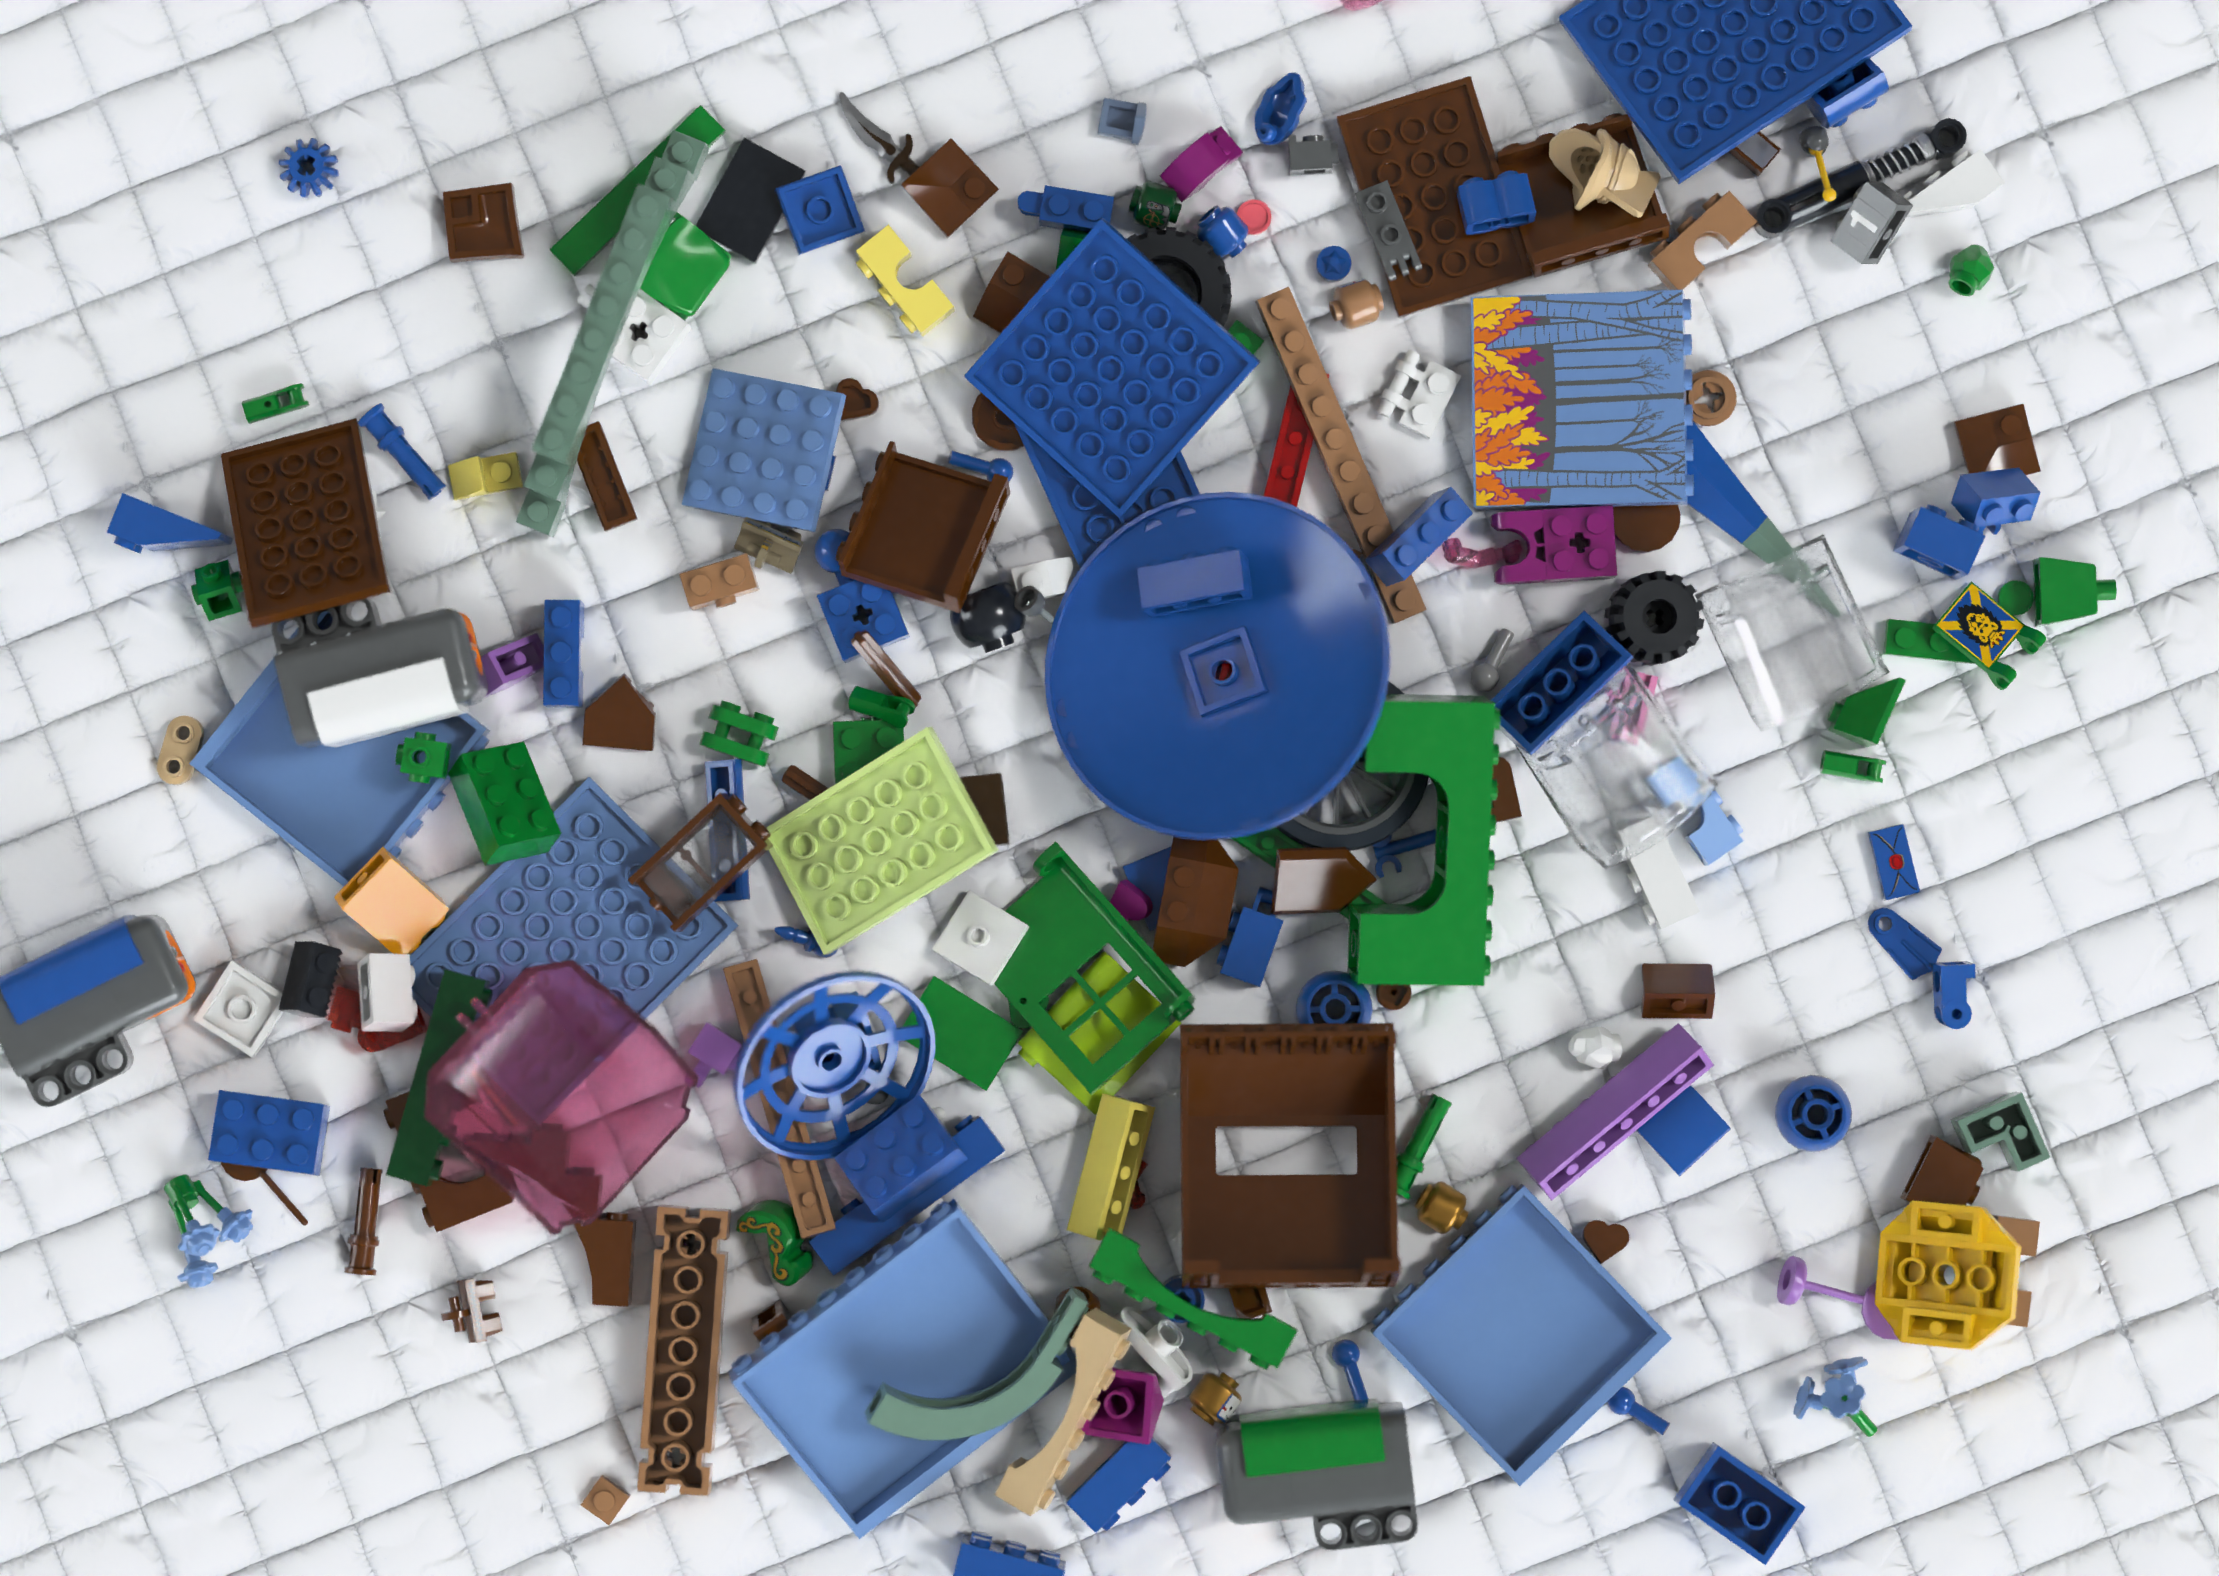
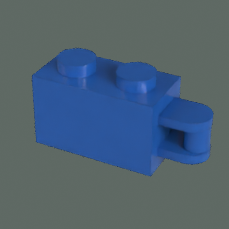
M1045 185L1044 193L1024 191L1018 197L1020 212L1027 216L1039 217V225L1043 227L1090 232L1102 218L1111 224L1114 207L1113 196Z
M1259 886L1252 909L1243 906L1241 913L1234 911L1228 927V931L1233 933L1229 946L1222 944L1216 961L1217 965L1222 966L1221 974L1258 987L1261 986L1284 921L1275 918L1276 914L1270 913L1269 916L1257 911L1260 902L1272 905L1273 891Z

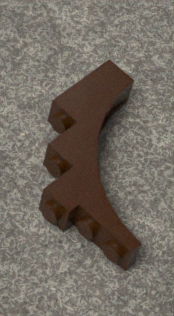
M542 1123V1130H533L532 1143H527V1136L506 1135V1142L492 1141V1134L471 1133V1139L461 1140L460 1155L485 1158L514 1168L538 1183L559 1203L574 1224L586 1251L592 1277V1305L624 1307L631 1305L636 1220L628 1219V1213L607 1212V1218H601L604 1176L595 1175L596 1169L575 1168L574 1174H569L572 1131H563V1124Z

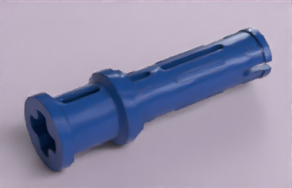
M379 403L362 416L357 423L360 427L367 428L378 441V448L384 452L388 451L409 477L419 486L429 501L446 488V485L436 476L416 450L412 448L404 438V429L392 422L384 412L385 407L382 403Z

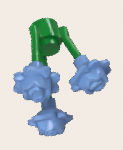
M183 1174L170 1180L164 1186V1191L169 1198L168 1203L174 1212L181 1233L182 1241L179 1243L178 1249L184 1251L188 1264L184 1269V1273L177 1276L180 1282L186 1281L190 1288H198L210 1284L214 1280L213 1273L218 1269L216 1262L201 1260V1256H205L214 1249L218 1235H220V1242L232 1240L235 1243H239L241 1239H245L249 1235L250 1230L253 1229V1224L250 1222L253 1211L248 1209L233 1213L228 1207L223 1208L205 1190L200 1180L192 1182L189 1175ZM199 1195L218 1213L217 1218L223 1223L221 1232L218 1228H214L213 1224L209 1223L200 1226L199 1221L194 1220L190 1209L198 1204L199 1200L197 1197Z

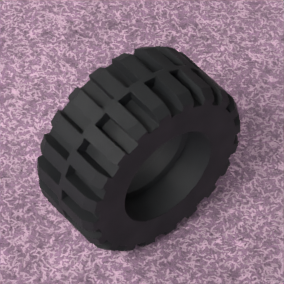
M1156 227L1145 229V233L1138 236L1135 233L1127 238L1130 243L1155 265L1170 264L1186 271L1196 285L1198 293L1197 304L1224 327L1231 307V281L1229 274L1226 272L1224 261L1220 255L1217 256L1215 254L1213 246L1206 240L1202 242L1197 239L1196 234L1190 231H1186V233L1176 231L1177 228L1166 227V230H1156Z

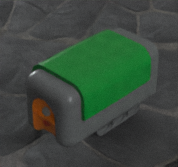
M1375 1398L1241 1414L1240 1421L1224 1424L1219 1429L1216 1436V1449L1223 1507L1226 1517L1231 1522L1237 1525H1248L1312 1516L1316 1541L1326 1550L1408 1541L1415 1536L1418 1527L1407 1425L1402 1402L1378 1404ZM1398 1515H1405L1409 1517L1411 1524L1407 1530L1399 1532L1391 1527L1392 1520ZM1369 1519L1376 1524V1528L1371 1535L1362 1536L1358 1534L1356 1526L1361 1520ZM1329 1523L1335 1524L1340 1528V1534L1336 1539L1327 1540L1320 1534L1322 1527Z

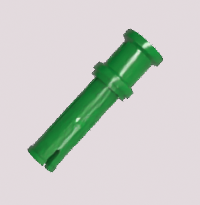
M1433 1093L1403 1153L1399 1152V1154H1396L1397 1195L1407 1200L1411 1196L1409 1190L1417 1174L1422 1173L1424 1170L1423 1166L1425 1164L1422 1161L1452 1105L1451 1102Z

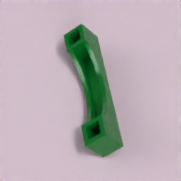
M1110 1227L1108 1228L1089 1263V1267L1094 1269L1092 1276L1108 1285H1111L1113 1280L1126 1286L1123 1293L1140 1302L1146 1297L1157 1303L1155 1310L1171 1319H1174L1177 1314L1188 1320L1186 1327L1194 1332L1205 1336L1207 1331L1220 1337L1217 1344L1234 1353L1237 1352L1238 1348L1251 1354L1249 1361L1265 1370H1268L1270 1365L1278 1369L1298 1332L1295 1327L1267 1312L1263 1314L1262 1318H1235L1212 1313L1187 1302L1169 1290L1149 1270L1138 1253L1141 1246L1140 1243Z

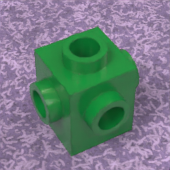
M228 560L210 563L194 570L196 584L191 585L192 594L196 604L202 605L209 621L243 611L240 592H244L241 573L239 571L233 572Z
M415 732L414 738L405 737L404 744L398 745L396 765L401 766V773L409 774L408 781L430 784V777L447 779L452 744L435 741L436 734ZM425 752L426 759L423 763H420L419 755Z

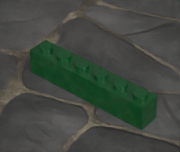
M449 969L444 970L387 1168V1176L426 1187L431 1186L433 1180L439 1181L444 1166V1160L439 1159L443 1146H449L454 1131V1126L449 1125L453 1111L458 1113L464 1096V1092L459 1091L463 1077H469L474 1058L469 1057L472 1043L478 1044L483 1030V1024L479 1023L482 1009L488 1010L491 1003L493 990L488 988L490 981Z

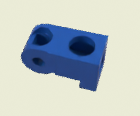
M1968 961L1932 963L1935 1017L1939 1023L1949 1028H1964L1972 1017L1971 1007L1967 1003L1966 979L1976 978L1975 964Z

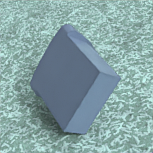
M1104 98L1098 134L1132 140L1131 144L1139 145L1146 122V103L1139 102L1136 104Z

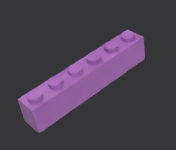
M1678 1023L1671 1030L1665 1032L1659 1040L1642 1054L1636 1056L1617 1075L1611 1077L1593 1095L1582 1101L1563 1120L1557 1122L1539 1140L1528 1146L1516 1159L1552 1201L1712 1068L1714 1064L1703 1048Z

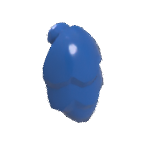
M1296 72L1288 73L1276 85L1268 88L1256 111L1254 118L1256 135L1260 142L1265 145H1278L1284 142L1299 124V116L1305 107L1307 99L1304 93V81Z

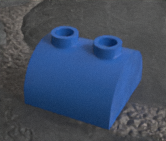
M1868 59L1806 100L1805 104L1823 127L1827 129L1839 127L1855 111L1860 108L1867 109L1875 105L1877 98L1889 91V86L1884 72L1871 59Z

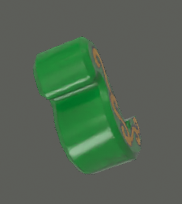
M764 1200L758 1202L737 1220V1232L767 1233L772 1277L779 1284L792 1286L810 1272L813 1267V1255L810 1251L803 1252L800 1249L804 1239H801L791 1205L777 1200Z

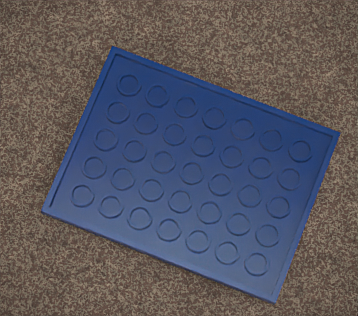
M1583 0L1559 16L1561 25L1678 185L1912 31L1911 23L1893 0Z

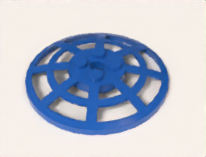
M838 972L819 977L799 986L782 997L762 1016L743 1044L736 1063L733 1081L734 1099L741 1119L750 1133L763 1146L777 1154L804 1160L836 1157L917 1095H921L931 1074L935 1057V1032L931 1017L920 999L907 986L892 977L877 972ZM850 981L879 982L866 996L855 993L828 995V986ZM892 989L896 990L911 1006L916 1015L918 1025L897 1028L890 1013L878 1002ZM813 992L812 1001L793 1011L778 1027L770 1025L790 1005ZM843 1002L857 1004L846 1018H829L828 1004ZM814 1010L815 1023L808 1026L800 1034L787 1030L800 1017ZM871 1010L880 1018L885 1030L865 1035L857 1024ZM760 1037L769 1039L761 1056L759 1076L743 1086L745 1068L753 1048ZM920 1038L917 1062L911 1078L904 1087L889 1078L897 1060L899 1041ZM777 1043L790 1046L787 1062L770 1070L771 1057ZM887 1043L885 1057L880 1069L876 1071L868 1067L871 1059V1047ZM836 1052L832 1061L822 1063L826 1055ZM790 1076L797 1087L786 1104L776 1095L772 1084ZM860 1079L869 1083L858 1095L845 1103L842 1102L841 1094L852 1088ZM760 1090L763 1091L769 1104L781 1114L773 1134L763 1129L754 1120L746 1106L745 1100ZM879 1090L896 1098L892 1105L874 1121L850 1134L845 1115L865 1105ZM808 1095L815 1098H827L829 1109L809 1111L801 1110L800 1107ZM794 1120L805 1123H820L832 1120L836 1139L816 1143L785 1140Z

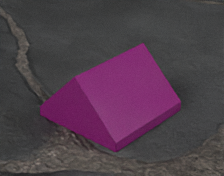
M1112 1368L1115 1376L1109 1387L1105 1391L1101 1390L1097 1398L1100 1406L1094 1417L1090 1421L1086 1420L1082 1431L1085 1432V1435L1149 1445L1164 1402L1157 1376L1152 1373Z

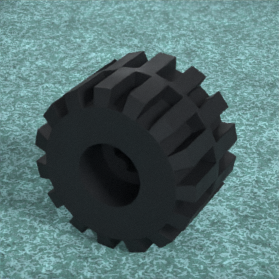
M1666 571L1646 572L1621 584L1619 590L1611 595L1609 600L1612 603L1610 607L1605 609L1604 618H1609V626L1605 627V630L1633 656L1631 662L1639 661L1647 666L1663 664L1682 657L1688 653L1687 649L1697 643L1700 638L1697 636V632L1703 629L1704 619L1699 618V611L1704 608L1702 601L1696 602L1693 596L1697 592L1691 584L1685 586L1682 583L1683 577L1677 574L1666 575ZM1654 612L1657 615L1655 618L1656 624L1648 626L1646 624L1649 619L1647 614Z

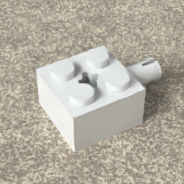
M588 284L584 291L593 297L596 289L593 285ZM639 289L612 358L651 385L692 328L682 318ZM581 293L577 303L582 304L588 309L591 299ZM646 327L645 331L648 337L645 340L638 338L637 341H634L636 339L633 333L634 330Z

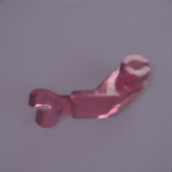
M1450 538L1442 543V548L1445 552L1444 558L1447 562L1472 569L1497 564L1502 559L1508 564L1516 563L1522 551L1520 540L1512 541L1503 548L1494 549V547H1490L1480 551L1462 547L1461 541L1458 538Z

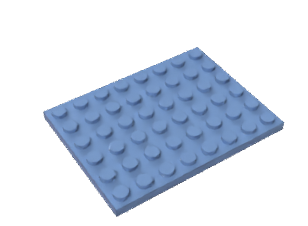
M588 777L553 812L561 835L548 853L503 862L410 955V966H413L415 970L412 999L430 1017L445 969L490 981L488 988L493 990L491 1003L488 1010L482 1009L479 1023L483 1024L482 1034L478 1044L472 1043L469 1056L474 1058V1061L538 1125H541L739 926L713 901L682 932L673 931L670 927L673 923L662 911H657L649 903L648 900L651 898L639 885H632L628 881L661 847L591 777ZM672 858L665 863L698 900L706 893Z

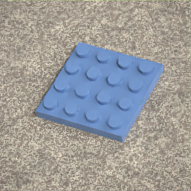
M713 368L682 505L815 532L846 395Z

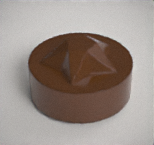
M1377 984L1376 998L1387 1009H1401L1410 1001L1412 993L1410 985Z

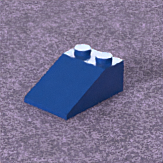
M124 493L121 495L107 529V533L116 536L115 544L140 554L143 548L151 551L224 546L231 545L233 538L219 531Z

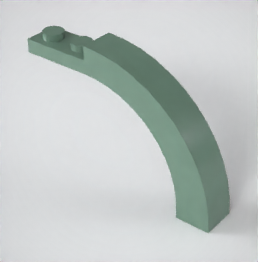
M1071 1286L1028 1356L1016 1369L997 1383L981 1391L952 1398L915 1396L882 1383L865 1410L868 1423L903 1437L920 1440H949L977 1435L1011 1421L1037 1402L1063 1371L1059 1359L1055 1356L1063 1354L1070 1341L1068 1335L1075 1324L1079 1326L1084 1314L1088 1313V1301L1084 1293Z

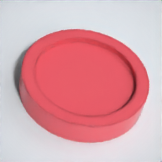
M1248 200L1237 211V215L1247 225L1249 235H1259L1266 231L1270 225V209L1260 200Z

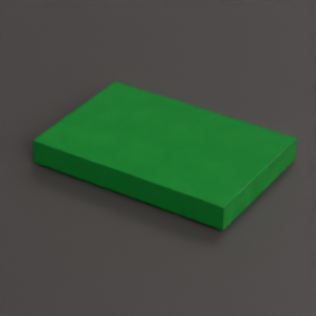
M933 976L920 997V1001L931 1017L935 1032L934 1059L987 1091L1022 1035L1023 1030L936 976ZM913 1010L902 1027L918 1025ZM920 1038L905 1040L919 1049Z

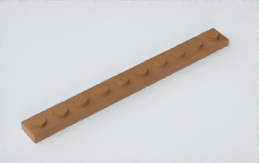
M1286 287L1256 300L1255 303L1364 559H1366L1393 533V529L1289 287ZM1367 564L1392 624L1427 610L1412 574L1405 581L1386 587Z

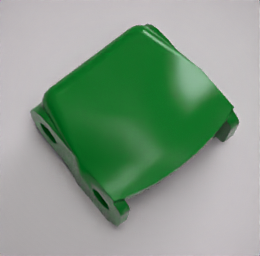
M676 212L673 222L669 225L640 289L686 321L688 317L696 313L727 271L732 256L711 240L701 229Z

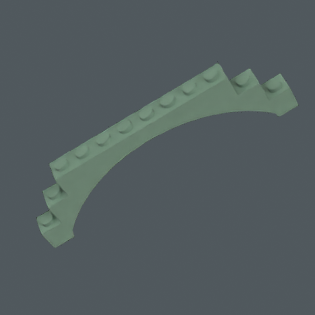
M673 130L662 158L655 157L644 186L637 185L531 449L537 454L524 484V487L529 490L516 520L521 525L554 537L566 508L567 495L583 437L605 373L634 300L659 245L686 194L698 179L709 151V147L703 141Z

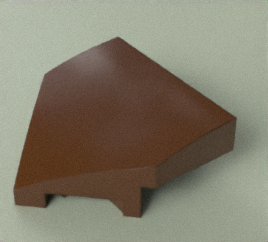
M625 673L599 696L594 697L590 705L586 707L583 745L653 751L656 713L653 711L654 705L639 693Z

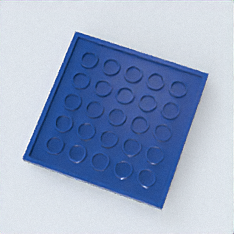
M1102 218L968 370L964 377L1118 518H1121L1261 361L1110 223Z

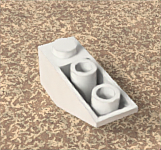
M1981 149L1973 155L1967 150L1951 162L1954 166L1952 170L1945 175L1940 170L1922 182L1926 187L1917 195L1909 191L1902 197L1913 204L1907 217L1971 209L1998 190L2005 182Z

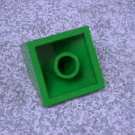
M1898 677L1842 698L1840 703L1835 701L1827 717V720L1832 722L1828 730L1866 748L1878 745L1906 680Z

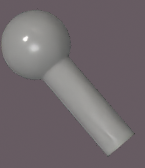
M1502 628L1485 663L1479 664L1473 669L1471 682L1476 689L1490 691L1497 685L1499 680L1497 668L1515 635L1513 632Z

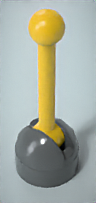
M1821 126L1808 127L1799 135L1801 148L1807 155L1816 158L1824 187L1822 197L1825 201L1831 202L1836 198V191L1830 186L1822 154L1828 147V135L1826 129Z

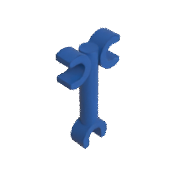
M1436 829L1390 842L1391 835L1383 841L1372 845L1377 860L1375 865L1376 875L1379 878L1384 877L1382 865L1385 862H1392L1396 872H1402L1401 862L1395 855L1435 844Z

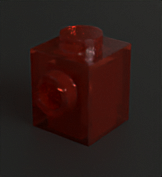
M333 983L334 988L331 990L333 995L329 997L331 1002L327 1004L329 1009L326 1010L327 1016L324 1018L332 1021L331 1028L351 1033L352 1027L362 1029L359 990Z

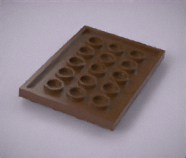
M1471 76L1337 116L1336 120L1358 191L1388 181L1423 269L1415 271L1411 260H1405L1410 273L1406 276H1402L1397 264L1393 265L1396 280L1391 282L1388 280L1383 268L1398 318L1522 281L1533 276L1518 226L1499 228L1481 234L1466 235L1457 198L1458 187L1471 178L1481 177L1484 180H1494L1501 174Z
M357 418L221 454L248 620L252 628L391 592L363 440Z

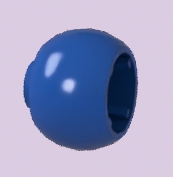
M1335 970L1315 975L1302 987L1297 997L1296 1016L1299 1024H1314L1310 1013H1319L1326 1023H1345L1350 1018L1351 1012H1358L1354 1023L1371 1022L1373 1008L1370 994L1364 984H1357L1346 972ZM1338 984L1347 987L1354 994L1358 1005H1351L1344 995L1338 994ZM1329 985L1331 994L1326 995L1320 1001L1319 1006H1310L1313 996L1317 991ZM1332 999H1339L1345 1006V1012L1339 1019H1331L1325 1012L1326 1004Z
M1808 1075L1792 1081L1783 1089L1775 1106V1119L1781 1135L1788 1143L1803 1151L1819 1152L1835 1146L1844 1138L1851 1124L1852 1109L1846 1092L1839 1084L1823 1076ZM1811 1089H1819L1825 1092L1832 1101L1827 1102L1823 1099L1813 1098ZM1802 1096L1804 1101L1799 1106L1798 1117H1792V1107L1795 1100ZM1819 1104L1824 1110V1118L1820 1123L1812 1124L1807 1117V1112L1812 1105ZM1802 1124L1806 1128L1817 1130L1815 1133L1816 1137L1807 1138L1803 1136L1795 1126Z

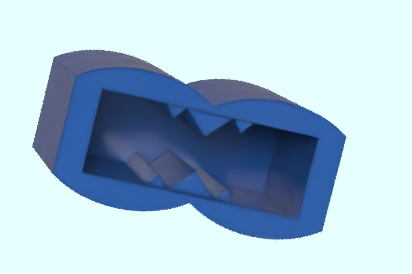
M1506 171L1499 174L1497 179L1484 180L1481 177H1475L1466 180L1463 185L1458 187L1457 198L1466 235L1486 233L1499 228L1522 226L1535 221L1536 209L1527 173L1518 174L1517 171Z

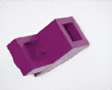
M1220 126L1210 134L1207 132L1190 145L1163 171L1160 177L1168 187L1173 188L1177 192V197L1183 202L1201 190L1218 172L1236 161L1243 154V151Z

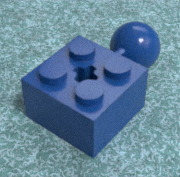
M831 529L824 532L818 538L814 554L821 568L827 572L835 573L839 587L817 595V598L841 657L847 663L862 657L851 644V640L857 631L867 630L882 648L910 637L892 591L842 576L839 562L836 561V553L842 541L846 542L850 533L843 529ZM864 608L866 611L872 610L873 612L868 617L869 623L863 625L861 621H854V617L858 615V609Z

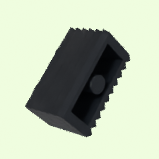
M295 941L279 1010L301 1017H326V1010L329 1009L327 1004L331 1002L329 997L333 995L331 992L334 988L332 983L336 981L334 976L337 975L336 969L339 968L337 963L341 961L339 956L343 954L341 949L313 941Z

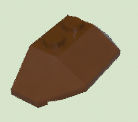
M1173 836L1152 948L1165 964L1186 967L1227 937L1239 869L1218 839L1198 840Z

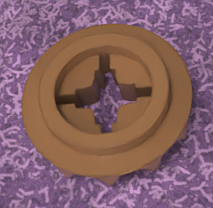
M1704 370L1692 375L1693 388L1692 390H1686V404L1693 405V422L1701 426H1716L1727 420L1733 413L1737 401L1736 390L1732 382L1722 373L1713 370ZM1703 384L1710 394L1716 393L1717 395L1722 393V396H1719L1713 402V413H1711L1706 403H1694L1703 396Z

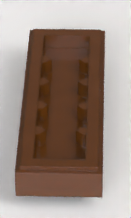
M600 421L587 425L577 462L605 532L636 521L638 518Z

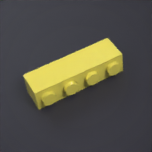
M1102 1093L1067 1226L1068 1231L1101 1241L1109 1227L1121 1234L1123 1233L1155 1107Z

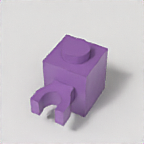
M706 1022L688 1053L700 1061L687 1081L699 1088L706 1080L712 1068L723 1075L729 1069L735 1072L743 1043L714 1024Z

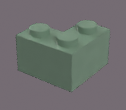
M2012 1092L1950 1119L1964 1151L1974 1153L1998 1142L2012 1171L2019 1172L2051 1158L2021 1092Z

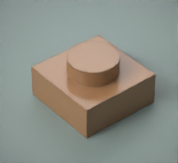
M602 1475L581 1506L607 1525H610L631 1495Z

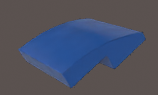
M1690 1085L1636 1131L1680 1177L1731 1128Z

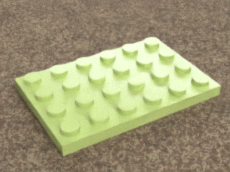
M926 727L766 827L771 833L768 840L774 845L769 849V852L824 955L834 952L999 851L933 727Z

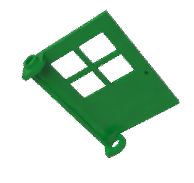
M1054 842L1033 864V869L1036 873L1044 877L1005 910L1008 914L1027 924L1029 929L994 984L1085 1089L1093 1095L1176 1020L1181 1022L1186 1019L1194 1010L1192 1004L1195 1001V997L1061 846ZM1109 943L1132 971L1100 998L1077 970ZM1072 976L1095 1003L1063 1031L1040 1003ZM1138 976L1161 1004L1129 1031L1106 1004ZM1101 1009L1124 1037L1092 1064L1069 1037Z

